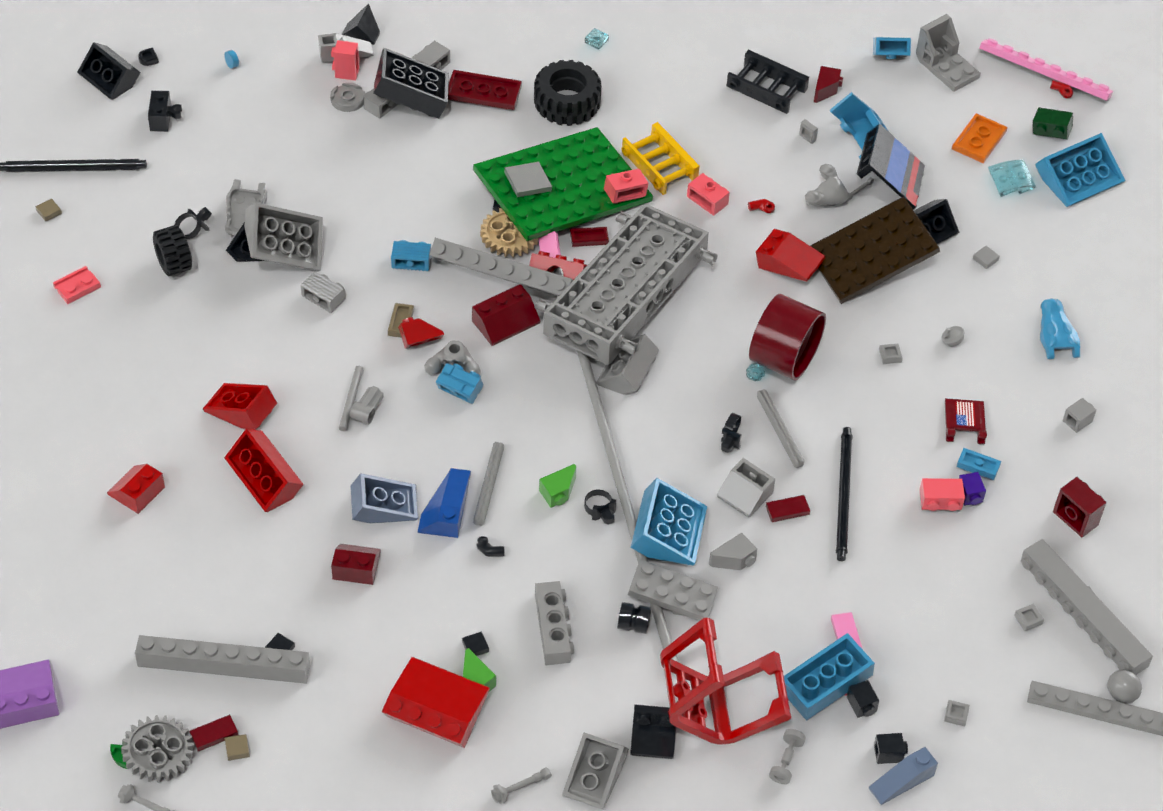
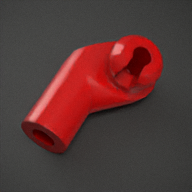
M1052 80L1051 89L1059 91L1064 98L1072 97L1073 90L1069 85Z
M760 199L748 202L749 211L759 209L766 213H772L775 210V204L767 199Z

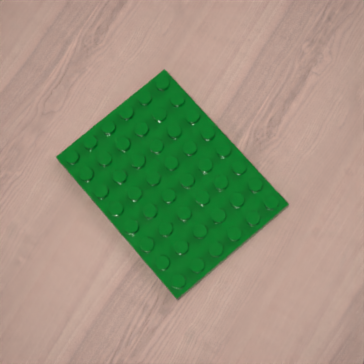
M598 127L473 164V171L526 241L653 200V195L647 189L645 197L612 203L604 190L606 175L632 169ZM539 162L552 185V190L517 197L504 173L505 167Z

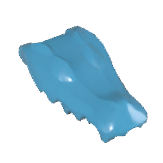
M1052 298L1044 300L1040 306L1042 309L1040 341L1045 349L1047 359H1054V350L1072 349L1073 358H1080V339L1064 312L1062 302Z

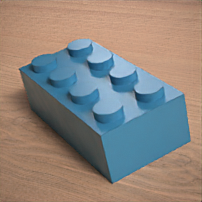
M847 633L784 675L788 699L807 721L848 693L849 686L863 682L873 676L875 663Z

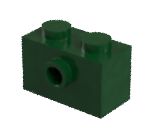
M1038 107L1033 119V134L1068 140L1073 127V112Z

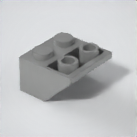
M742 458L731 469L717 497L747 517H750L773 494L775 478L745 458Z

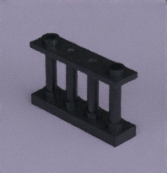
M748 49L745 53L744 68L738 75L729 72L726 86L788 114L791 96L796 90L802 93L807 91L809 76ZM750 70L759 73L753 82L744 79ZM766 76L775 80L768 89L759 85ZM781 83L790 87L783 96L775 93V90Z

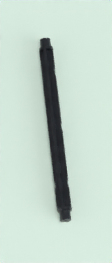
M139 159L0 162V171L139 170L140 168H147V161Z
M844 427L841 434L836 545L838 561H845L846 554L848 553L851 449L853 439L850 427Z

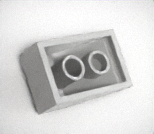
M584 732L562 795L604 810L629 749Z

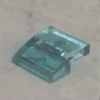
M1011 160L988 167L1000 197L1015 191L1022 194L1036 188L1024 160Z

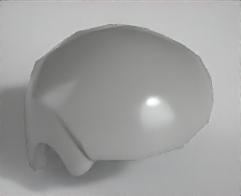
M1123 669L1117 670L1110 675L1107 687L1114 699L1121 703H1132L1140 697L1142 684L1133 672Z

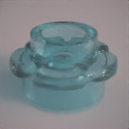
M757 363L750 364L746 369V376L753 381H759L765 376L763 366Z

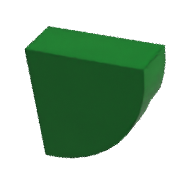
M111 744L110 751L114 762L118 766L127 769L126 762H123V754H121L122 745Z

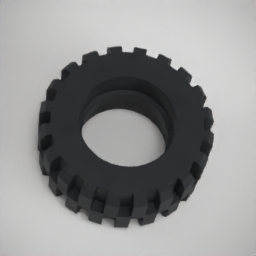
M574 60L552 62L549 66L543 67L536 75L534 81L535 108L542 117L547 118L552 123L554 121L558 125L567 124V126H572L575 123L578 125L582 121L586 122L600 108L601 79L595 70H592L589 65L585 66L583 62H574ZM571 90L577 92V94L563 95L557 92Z

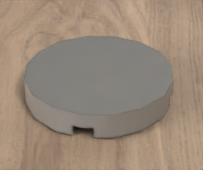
M342 83V86L338 87L337 85L333 88L330 100L332 106L337 110L352 112L364 105L363 96L366 93L358 84Z

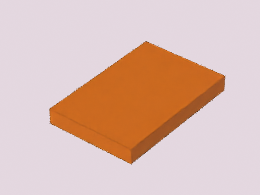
M976 113L953 143L952 150L984 164L1007 132L1008 127Z

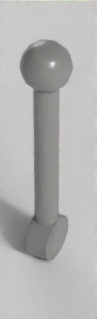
M870 177L867 182L853 192L848 193V200L852 199L853 195L867 185H871L874 179Z

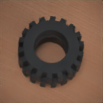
M178 225L153 232L155 253L162 270L167 276L192 269L190 248L183 231Z

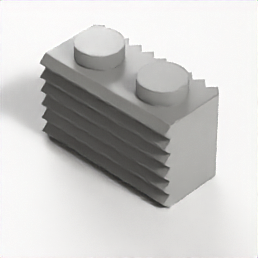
M314 271L306 281L304 280L301 283L302 296L329 313L345 300L344 287L340 283H334L329 280L325 274L320 275Z

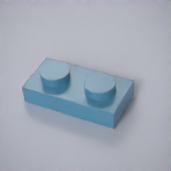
M963 448L956 467L972 473L979 472L981 476L995 480L1001 461Z

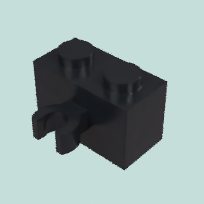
M151 91L148 110L150 131L168 132L170 117L175 119L181 118L182 105H171L169 91Z

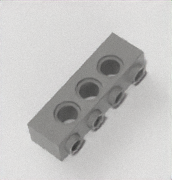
M560 581L535 583V599L545 665L570 663L571 655L574 654V644L569 642V637L572 634L571 625L566 623V619H569L568 606L563 604V601H566L565 589H561Z

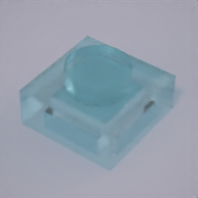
M596 28L585 37V43L596 49H600L609 40L608 34Z

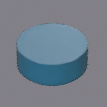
M229 50L224 53L225 61L229 68L232 69L239 65V59L235 51Z

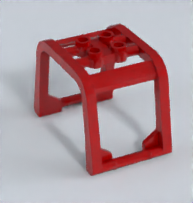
M707 617L701 619L661 651L660 660L664 668L670 706L668 711L669 720L675 727L710 743L723 745L735 743L791 719L789 699L779 653L773 651L723 675L722 666L717 664L714 641L717 640L714 620ZM700 638L705 642L710 670L709 675L706 676L671 658ZM762 671L769 675L774 674L779 697L772 700L768 715L731 731L724 687ZM671 673L676 674L677 683L674 686ZM686 680L690 681V683H691V690H690V686H689V684L687 683ZM708 695L715 731L707 728L705 723L707 711L703 699Z

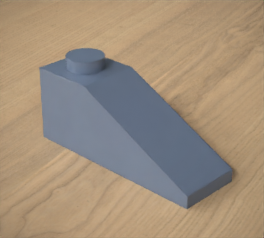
M923 747L904 758L869 786V790L882 805L933 777L938 762L928 749Z

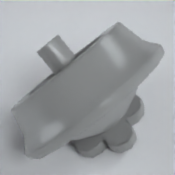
M959 326L946 328L942 334V341L949 346L960 344L964 339V329Z

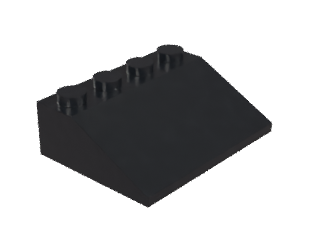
M383 48L374 82L373 94L439 119L448 103L449 73Z

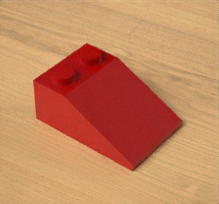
M773 229L756 250L759 269L806 282L825 259V255L793 234L778 229Z
M223 383L203 407V411L237 427L257 429L272 412L277 402L267 385Z

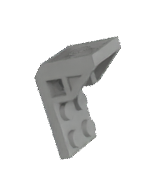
M945 14L920 28L916 55L922 65L955 92L979 79L981 73L958 54L959 39L952 18Z

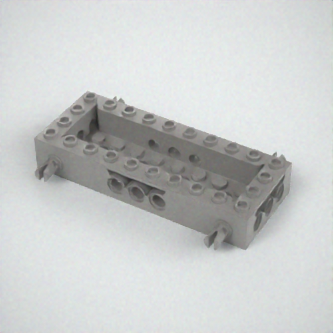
M644 204L633 217L620 211V214L616 216V222L624 224V226L552 304L539 297V301H536L535 309L544 312L543 334L606 365H609L622 349L635 355V352L639 349V344L631 341V339L701 260L710 265H713V261L716 262L718 254L707 250L708 231L648 204Z

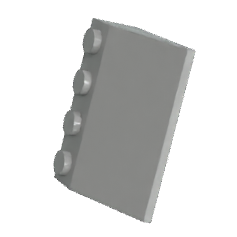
M254 203L245 209L244 227L251 258L321 271L323 217L260 203Z

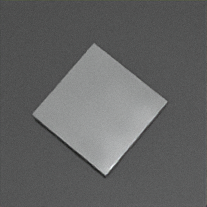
M539 162L505 167L504 173L517 197L552 190V185Z

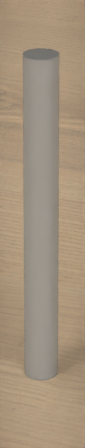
M361 366L355 367L339 425L340 431H346L350 410L354 404L363 371Z

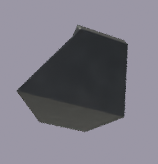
M369 3L347 23L342 35L368 41L375 45L380 30Z
M244 222L226 251L237 262L265 261L251 258Z

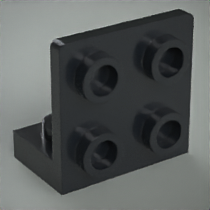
M634 705L631 755L665 759L674 758L676 727L670 723L669 707Z

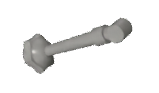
M545 767L540 773L537 772L531 777L507 788L502 787L500 784L494 785L493 790H491L492 797L495 802L505 803L507 793L531 783H537L543 778L547 780L552 774Z
M132 784L123 785L118 793L120 803L134 800L153 811H170L166 807H161L135 795Z

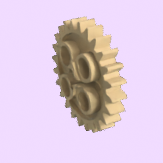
M499 208V213L493 210L492 215L487 214V219H483V224H481L480 237H482V243H485L486 248L490 247V252L497 250V255L504 253V257L508 254L514 257L515 253L521 256L522 251L528 254V248L533 250L534 245H538V238L526 241L501 208Z

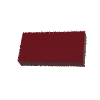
M607 227L570 229L572 247L607 245L609 243Z
M805 495L766 502L765 506L771 522L810 515L811 511Z
M230 714L189 731L198 752L225 741L226 737L239 735Z

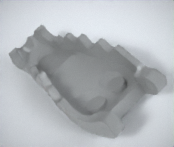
M234 179L233 185L226 196L227 222L225 231L233 236L237 234L245 222V209L254 203L263 204L266 183H259L258 191L240 189L241 180Z

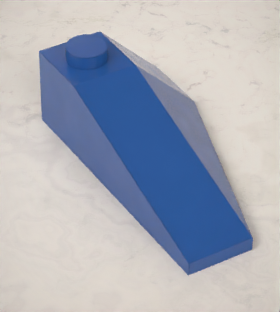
M454 468L449 470L421 514L418 533L458 538L471 475L470 470Z

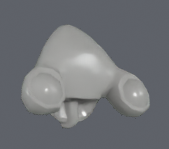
M830 164L821 165L819 171L826 181L822 182L816 190L806 193V202L813 206L825 204L834 206L848 201L847 189L838 178L835 167Z
M456 340L450 341L441 351L429 358L424 365L425 371L428 374H437L442 364L446 365V363L451 365L456 363L464 366V371L468 373L471 371L479 375L481 373L479 365L473 360L466 347Z

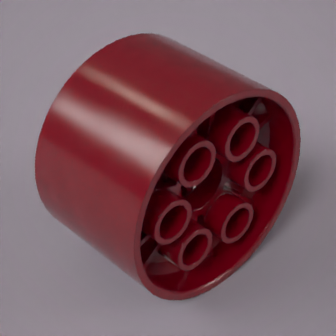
M777 294L764 310L756 326L749 348L750 361L792 380L799 379L818 349L825 329L826 314L783 294Z

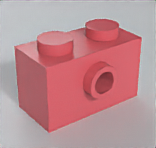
M337 40L336 46L332 47L331 57L334 58L332 70H335V78L356 81L360 69L358 43Z
M640 169L606 175L604 190L612 203H618L645 197L649 183Z
M704 173L688 184L687 197L713 216L729 203L730 192Z
M922 478L919 489L922 510H962L965 500L962 479Z

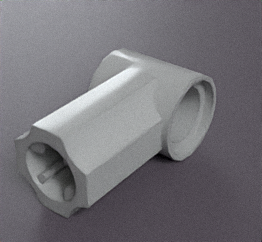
M368 387L360 401H356L352 405L350 418L369 425L374 418L375 409L383 398V392L378 387Z

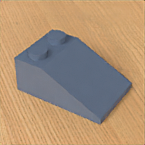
M362 473L351 484L352 520L366 523L416 521L418 519L416 484Z

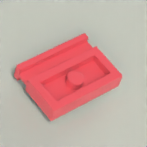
M87 266L53 282L54 288L58 290V293L67 304L101 288L100 282L88 270Z

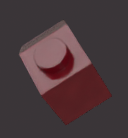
M820 67L814 95L815 103L837 94L838 87H842L844 78L840 76L841 69Z

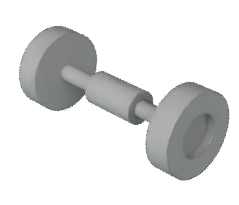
M787 729L785 731L783 739L789 744V747L785 749L783 754L782 766H773L769 773V777L780 784H788L791 780L792 774L786 769V765H789L794 753L793 746H803L806 739L805 735L796 729Z

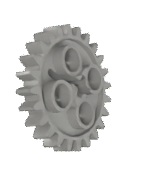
M156 715L152 721L147 716L145 723L139 719L138 727L131 725V732L126 731V738L122 739L121 754H123V762H126V768H132L133 775L139 772L140 779H143L145 775L148 776V782H151L153 777H156L158 783H160L161 777L169 781L170 774L176 778L177 770L184 772L185 766H189L190 759L193 758L194 743H192V735H189V729H183L182 722L175 725V718L168 722L166 715L162 720H159L158 715ZM175 746L177 749H170L169 747ZM139 748H145L146 750H144V751H139V750H137V749H139ZM155 761H162V763H160V764H156V763H154V762H155Z

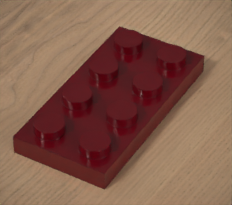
M453 70L448 84V99L515 110L522 81Z

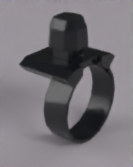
M206 207L198 211L197 215L191 209H188L187 213H183L176 219L174 225L178 226L188 217H193L197 220L196 228L190 234L185 235L186 239H192L197 236L201 227L205 231H210L204 221L208 220L212 213Z
M733 412L722 428L721 450L726 453L730 452L733 447L740 449L741 446L740 439L742 434L737 433L742 417Z
M596 489L588 492L585 496L584 508L592 516V520L596 521L601 518L606 524L613 523L614 513L616 512V500L612 499L611 495L604 490ZM596 495L604 496L610 501L606 505H594L593 509L586 505V501Z

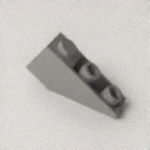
M337 33L318 35L321 62L334 60L331 57L332 47L336 46L337 40L358 43L359 58L374 56L371 42Z

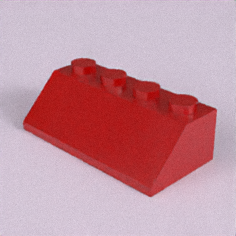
M246 428L224 457L265 512H269L292 500L304 485L261 430Z

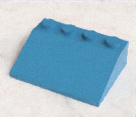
M1102 133L1044 157L1035 164L1042 180L1066 207L1126 181Z
M656 478L644 490L630 548L649 558L693 566L697 558L707 506Z

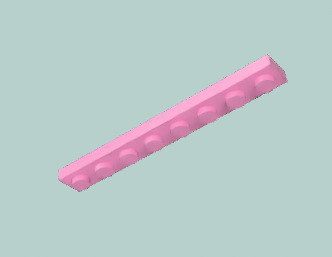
M986 39L981 42L979 49L1106 101L1112 96L1113 91L1107 85L1095 84L1090 78L1078 77L1075 72L1063 71L1058 65H1049L1043 59L1031 58L1028 53L1014 51L1013 47L997 44L998 42L994 39Z

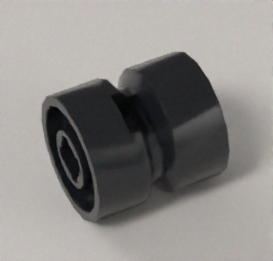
M622 602L617 629L629 631L631 628H634L635 632L647 634L651 607L639 605L636 608L634 604Z

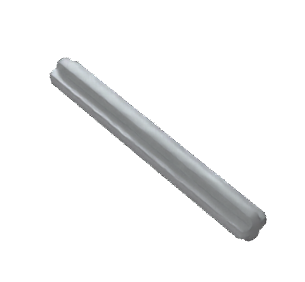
M759 390L757 398L795 468L802 467L804 459L767 390Z
M501 442L493 443L473 518L475 525L482 526L485 522L504 449V444Z

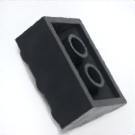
M95 42L92 43L77 71L78 74L111 100L131 89L141 73L108 46Z
M947 199L933 200L914 210L936 244L959 233Z

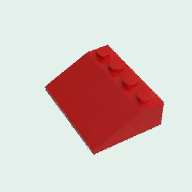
M411 657L390 691L382 713L396 721L465 748L490 688Z

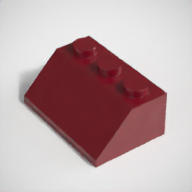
M521 284L472 306V322L491 346L541 322L531 296Z

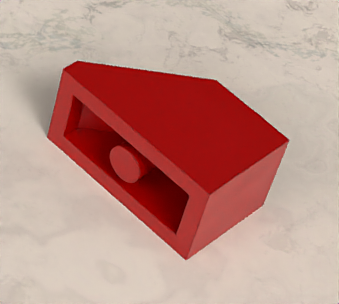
M406 318L402 320L398 327L405 349L441 339L444 336L442 330L420 318Z

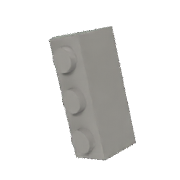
M646 334L633 337L631 341L639 344V349L635 352V355L622 349L609 365H605L596 384L623 395L638 391L643 378L648 374L649 367L655 361V356L659 349Z

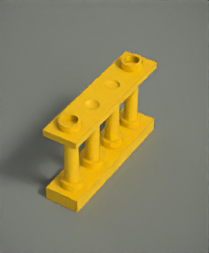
M658 122L652 124L650 136L633 144L626 137L622 140L621 150L623 155L628 157L641 170L645 177L653 184L654 188L662 195L666 194L667 183L684 175L688 176L692 181L699 176L700 166ZM652 142L660 146L643 155L637 150ZM662 153L670 157L654 166L648 162V160ZM673 164L681 168L665 177H662L658 172Z

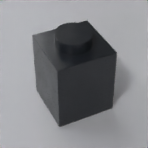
M869 680L849 686L847 699L857 718L862 716L868 717L877 712L879 699Z
M902 733L876 734L874 751L877 764L899 763L904 759L905 754H908L907 741H903Z

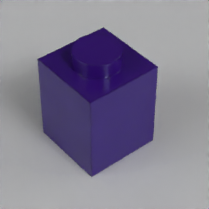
M979 472L959 475V479L963 481L964 506L983 503L986 489Z

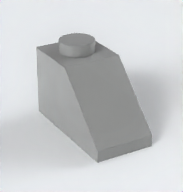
M740 533L710 552L709 565L717 568L742 570L746 566L750 567L754 564L757 548L743 533Z

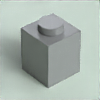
M1081 398L1066 409L1062 421L1077 433L1093 422L1096 409L1091 403Z

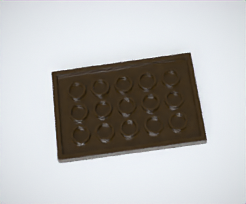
M904 196L810 245L825 255V259L818 267V270L841 304L940 252L939 246Z

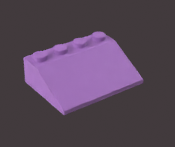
M49 659L0 670V729L59 715Z

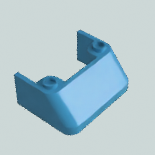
M852 92L830 109V112L840 119L841 128L846 133L849 131L854 136L862 150L866 134L878 124H881L888 130L878 114Z

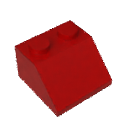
M149 464L133 466L107 492V495L139 514L165 488L163 473Z

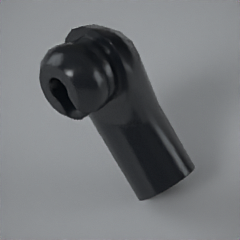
M485 536L477 539L478 543L476 546L485 556H504V546H491L488 543V538Z

